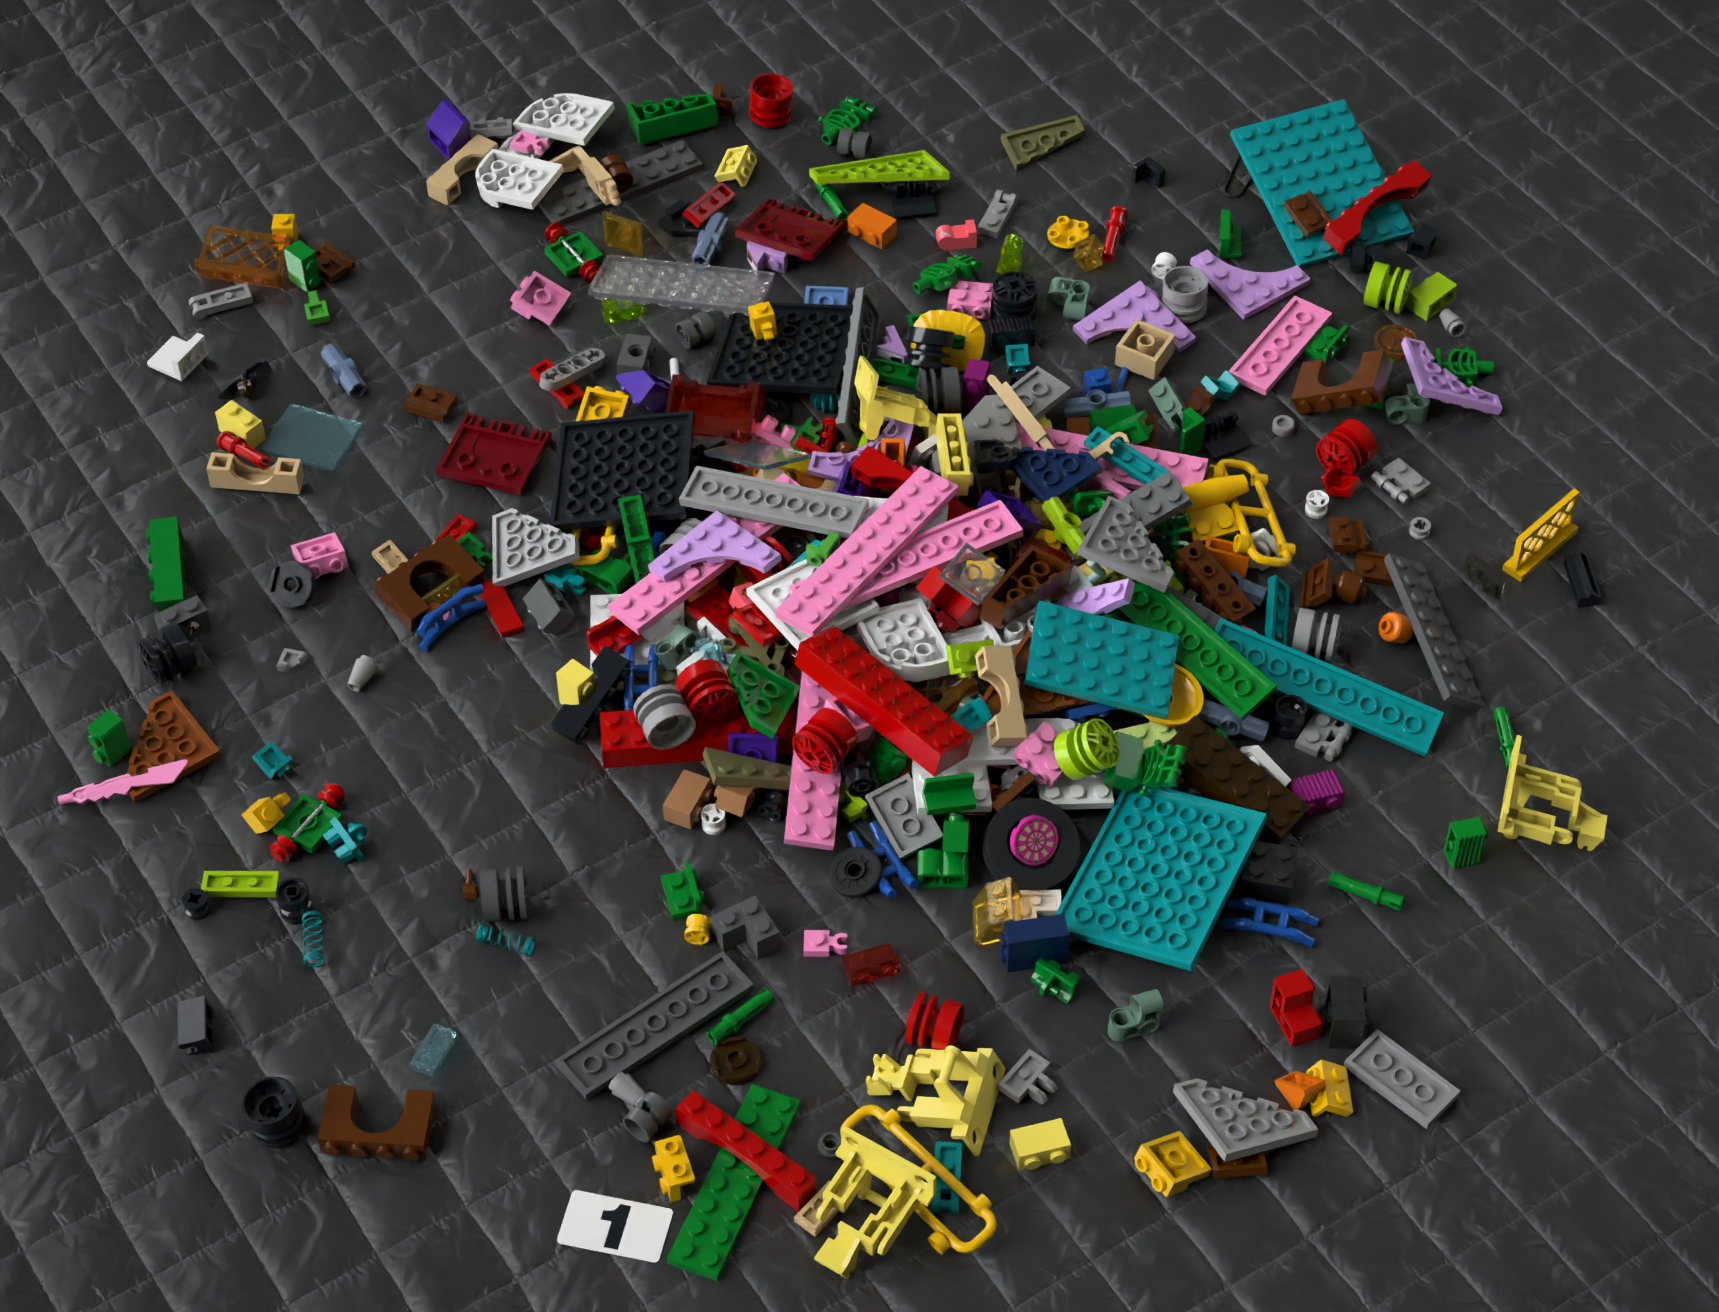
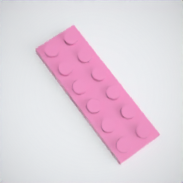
M1294 296L1229 372L1241 385L1266 396L1303 353V349L1332 319V312Z

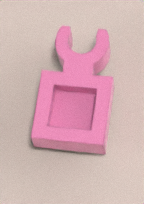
M520 131L510 142L511 150L527 154L532 150L538 155H543L542 147L549 148V143L547 139H539L536 134Z
M804 930V957H829V951H834L840 955L847 954V945H839L842 942L847 943V934L838 933L835 936H830V930Z

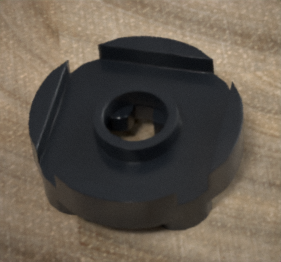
M286 561L271 572L269 589L270 592H273L276 598L275 601L281 606L294 608L306 605L314 595L316 587L315 572L304 563ZM295 579L297 586L292 591L288 581Z

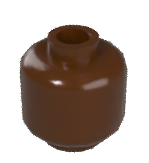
M1345 570L1342 574H1337L1332 591H1334L1335 598L1355 604L1358 598L1363 600L1368 587L1364 586L1365 579L1363 576Z

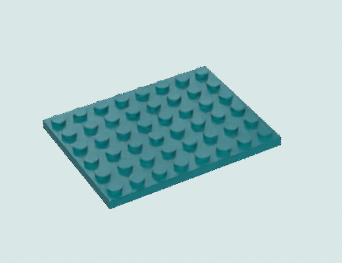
M1338 100L1231 130L1230 136L1295 264L1300 268L1349 255L1351 248L1340 255L1323 239L1326 231L1325 228L1306 238L1283 207L1285 201L1300 194H1305L1310 190L1331 219L1336 220L1346 208L1351 209L1359 198H1365L1373 187H1379L1386 179L1345 100ZM1398 200L1380 205L1364 218L1356 244H1364L1366 247H1369L1370 244L1384 245L1408 238L1410 235L1412 236L1414 230Z
M1139 784L1131 792L1121 791L1055 915L1064 914L1070 938L1192 971L1267 821V815L1255 810L1160 787L1157 790L1147 788V794L1141 796L1139 790L1142 789L1143 785Z

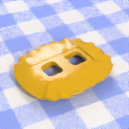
M930 310L921 314L914 323V327L955 332L954 335L965 337L963 350L953 349L952 347L942 348V352L952 355L951 358H941L942 363H948L950 367H957L958 371H966L971 358L977 360L982 358L985 333L981 323L973 316L955 311ZM911 342V348H916V344Z

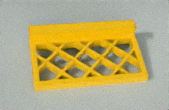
M1574 488L1517 537L1513 556L1503 564L1502 570L1522 582L1577 534L1578 526L1573 524L1572 521L1580 493Z

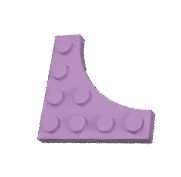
M1208 249L1192 257L1190 260L1192 267L1205 272L1211 287L1243 320L1309 285L1311 280L1298 265L1277 272L1247 271L1225 263Z
M1138 281L1073 325V331L1086 345L1098 338L1111 335V332L1126 330L1127 332L1136 319L1176 334L1174 349L1178 353L1196 342V336L1141 281Z
M1404 337L1401 345L1419 395L1427 399L1441 400L1447 404L1461 405L1467 409H1477L1486 414H1500L1502 405L1498 395L1474 386L1467 388L1462 382L1457 380V376L1446 368L1441 369L1439 365L1434 363L1435 358L1428 350L1424 341Z
M891 418L889 424L875 441L857 448V451L842 454V452L826 453L813 451L807 474L836 481L847 460L854 463L867 445L873 449L881 450L882 438H905L907 454L914 424ZM880 487L877 488L878 492H881V493H886V494H890V495H892V494L894 493V492H884V491H881V488H880Z
M716 510L652 561L648 567L651 573L667 582L677 574L690 569V565L706 561L707 564L725 562V559L740 561V564L750 566L765 574L782 559L779 552Z
M1128 578L1061 594L1057 605L1096 615L1102 612L1107 614L1118 607L1130 604L1135 582Z

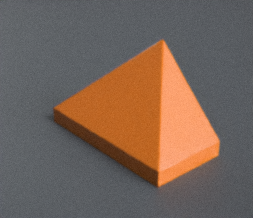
M1293 1071L1274 1080L1275 1085L1293 1110H1301L1326 1086L1325 1080L1299 1071Z

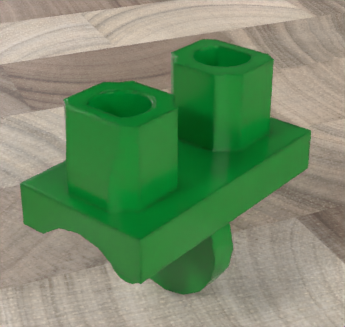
M1096 489L1089 490L1088 492L1073 491L1070 494L1068 503L1073 506L1072 513L1077 516L1094 515L1101 510L1107 497H1112V492L1109 490L1097 491Z
M1041 958L1037 960L1036 968L1030 981L1041 987L1039 994L1046 997L1051 993L1061 1001L1069 1004L1078 987L1080 977L1073 972L1066 975L1060 971L1059 963L1053 959L1047 962Z

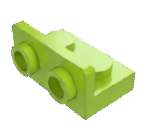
M988 639L947 645L946 651L950 675L959 674L960 678L974 676V671H978L975 655L983 646H994V640Z

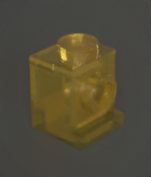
M1094 234L1077 242L1073 258L1086 273L1103 264L1101 256L1104 246Z

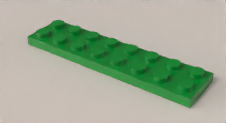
M1131 579L1135 582L1130 604L1123 605L1115 610L1132 624L1179 635L1175 663L1193 674L1200 685L1241 721L1247 718L1277 690V685L1167 590L1161 592Z
M751 1084L735 1120L780 1151L801 1106L800 1100ZM722 1147L667 1257V1264L717 1282L765 1182L747 1164Z

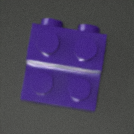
M986 490L977 504L981 508L1001 500L1025 531L1028 529L1039 531L1043 525L1016 497Z

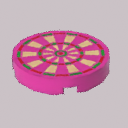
M1031 815L1025 817L1019 822L1020 824L1017 828L1014 827L1011 833V851L1018 860L1027 865L1045 863L1052 857L1057 848V829L1051 821L1042 816Z

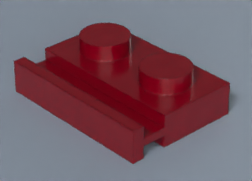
M930 602L926 608L929 613L931 611L935 612L936 624L945 632H948L950 629L954 633L960 624L941 608L935 607L936 605L933 602Z

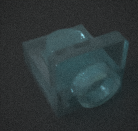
M709 637L696 640V645L690 648L691 653L704 650V660L712 659L718 661L722 667L726 666L717 639L709 640Z

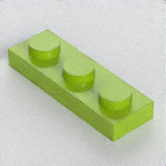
M204 871L201 889L206 893L207 897H276L275 891L280 884L279 871Z

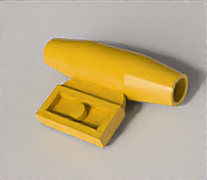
M1244 474L1215 477L1182 487L1190 498L1192 506L1177 515L1187 512L1190 514L1191 524H1187V526L1194 529V533L1190 534L1192 541L1199 538L1204 543L1207 540V536L1222 538L1238 533L1239 529L1233 511L1225 503L1249 492L1248 482Z

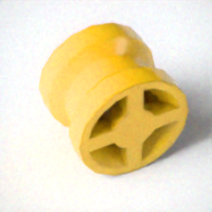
M691 914L686 920L688 928L684 932L685 940L695 945L707 943L710 937L708 930L711 928V919L702 914Z

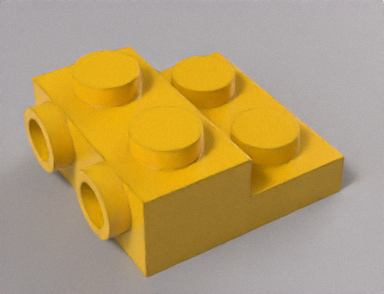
M595 386L594 388L587 387L576 421L627 417L632 401L628 394L622 391L610 392L600 386Z
M1180 1131L1141 1144L1134 1157L1136 1168L1140 1172H1145L1151 1179L1154 1190L1162 1192L1166 1198L1185 1191L1189 1183L1208 1177L1212 1171V1168Z

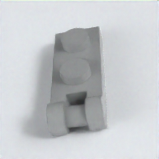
M997 189L990 206L977 227V233L997 239L1017 203L1018 195L1014 193L1009 195L1004 193L1003 190Z
M247 283L197 295L189 299V305L193 309L192 313L196 320H202L206 315L253 303Z

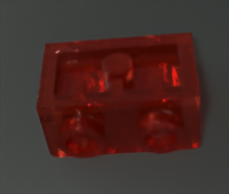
M890 942L841 957L842 965L851 986L864 985L872 980L891 977L895 973L900 972V958L898 954H894Z

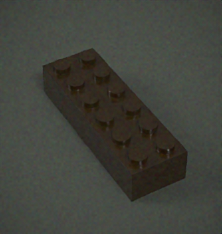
M1196 715L1164 747L1166 749L1167 745L1170 744L1173 746L1182 745L1188 748L1183 758L1185 764L1178 767V769L1182 770L1180 777L1207 799L1266 813L1267 821L1258 837L1261 842L1281 845L1304 820L1310 809L1308 804Z

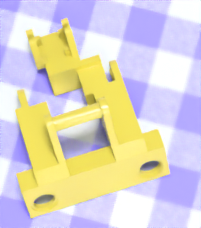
M859 356L854 384L858 397L861 399L859 427L865 432L866 438L875 440L878 437L885 416L912 425L924 426L925 440L936 433L937 416L927 409L928 406L923 400L913 395L889 390L887 387L877 386L879 375L864 356Z
M1517 735L1511 753L1497 832L1503 833L1504 837L1508 839H1516L1518 835L1550 845L1552 841L1560 844L1571 843L1573 840L1572 832L1554 826L1556 816L1524 808V804L1530 795L1552 801V806L1570 811L1568 829L1579 831L1577 838L1578 848L1583 849V846H1587V850L1592 851L1604 840L1608 815L1601 814L1580 801L1582 788L1581 782L1578 779L1526 765L1527 755L1519 753L1522 736Z
M947 1046L945 1050L918 1049L915 1056H907L904 1066H900L887 1054H883L882 1058L878 1054H874L875 1071L873 1077L867 1076L866 1078L869 1096L892 1095L893 1090H900L907 1101H912L917 1084H933L940 1098L917 1096L914 1107L901 1106L897 1108L896 1112L902 1121L914 1122L917 1127L953 1128L951 1137L953 1139H963L974 1156L980 1155L998 1096V1083L1003 1079L1006 1069L992 1048H978L977 1052L961 1051L955 1046ZM994 1065H995V1067H996V1077H995V1078L993 1077V1066H994ZM949 1080L969 1081L964 1097L951 1085ZM973 1131L976 1133L975 1144L973 1143Z
M843 1125L841 1128V1145L835 1152V1155L843 1159L844 1163L824 1190L823 1203L817 1211L816 1218L823 1221L833 1207L845 1213L856 1194H858L859 1199H867L881 1207L877 1215L872 1213L869 1215L859 1231L840 1221L837 1237L834 1240L828 1238L814 1257V1260L848 1279L850 1271L855 1269L860 1250L873 1256L878 1247L877 1253L884 1256L918 1203L920 1202L928 1207L936 1195V1176ZM849 1137L853 1138L858 1144L850 1140ZM872 1175L895 1187L888 1199L871 1190ZM918 1175L921 1176V1177H923L927 1182H924L923 1180H921V1179L918 1177Z

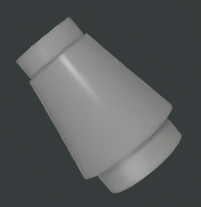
M1450 309L1442 310L1439 317L1447 334L1454 338L1463 336L1467 330L1466 321Z
M366 655L356 659L347 686L351 690L359 692L377 672V662Z
M622 1071L612 1079L608 1087L612 1090L613 1095L636 1107L637 1103L646 1095L630 1074H624Z

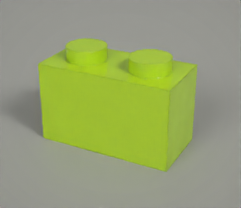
M1437 272L1431 277H1427L1418 287L1411 289L1407 309L1428 321L1455 300L1457 284Z

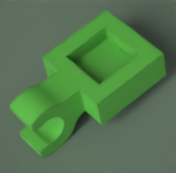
M316 290L309 291L310 303L304 304L308 324L314 325L329 322L330 317L326 301L318 300Z

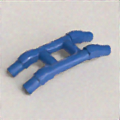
M482 584L459 590L455 596L423 617L416 631L419 636L423 637L419 645L420 650L426 652L435 639L463 617L486 608L484 599L468 602L461 606V602L484 593ZM453 609V614L444 620L443 615Z
M656 644L650 646L648 664L635 665V646L628 645L626 647L625 658L630 662L631 673L624 681V711L633 710L634 695L642 694L648 689L658 686L659 658L654 652ZM634 674H648V685H634Z
M878 821L871 822L869 827L879 848L872 851L879 858L886 855L892 864L882 869L881 878L876 885L878 889L889 899L895 898L897 892L891 887L886 878L898 873L899 878L911 889H916L919 882L898 857ZM856 830L847 833L852 847H865Z
M1254 898L1228 900L1229 909L1255 910L1253 921L1249 918L1225 919L1223 921L1225 930H1251L1285 937L1288 940L1300 942L1308 947H1312L1315 938L1304 934L1299 929L1288 928L1290 918L1315 927L1318 924L1319 918L1309 914L1308 911L1298 907L1291 908L1262 902ZM1265 912L1280 915L1278 926L1263 923Z

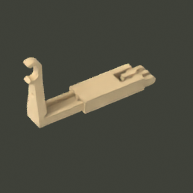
M580 146L574 147L549 161L562 164L564 172L580 169L586 176L588 185L605 205L611 203L613 205L621 204L619 192L616 189L617 185L612 176L595 157L590 158Z
M989 375L987 378L989 384L1039 448L1042 446L1045 451L1046 449H1055L1049 442L1051 438L1007 381L1001 384L994 375ZM1116 432L1090 451L1089 454L1098 461L1107 453L1114 456L1111 444L1117 439L1123 438L1124 442L1128 444L1130 442L1126 434Z

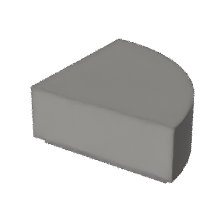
M284 648L276 665L277 671H291L300 667L308 658L307 652Z

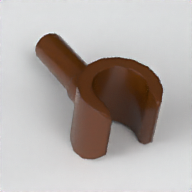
M467 869L466 882L462 885L464 891L463 898L476 900L478 885L472 884L473 871L472 869Z

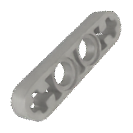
M589 348L542 372L539 385L546 391H556L601 368L605 354L600 349Z

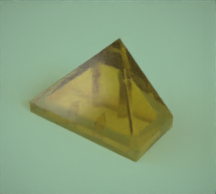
M459 573L455 574L422 597V600L430 607V612L437 609L455 596L459 590L463 589L461 575Z

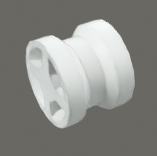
M1162 252L1156 257L1151 271L1155 277L1163 280L1165 273L1176 267L1177 260L1172 254Z
M1321 490L1309 492L1306 497V515L1313 519L1325 517L1329 504L1328 494Z
M708 804L701 810L703 831L710 835H717L723 832L726 828L725 811L716 808L715 804Z

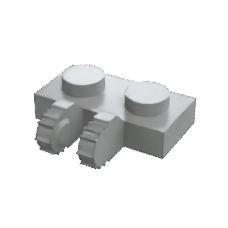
M1029 1049L998 1083L997 1090L1018 1104L1028 1093L1032 1100L1043 1105L1048 1100L1047 1096L1035 1084L1038 1083L1042 1089L1052 1094L1058 1088L1054 1081L1044 1075L1050 1069V1062Z

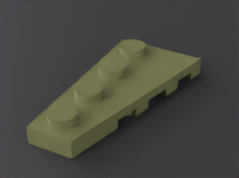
M1074 115L1001 134L1000 140L1015 170H1018L1084 136L1085 129L1079 117Z
M707 747L704 749L703 757L712 782L715 785L789 790L792 766Z

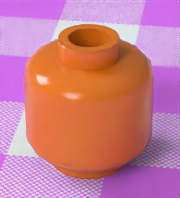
M1389 612L1379 622V635L1386 642L1404 644L1413 635L1414 630L1408 616L1405 614Z

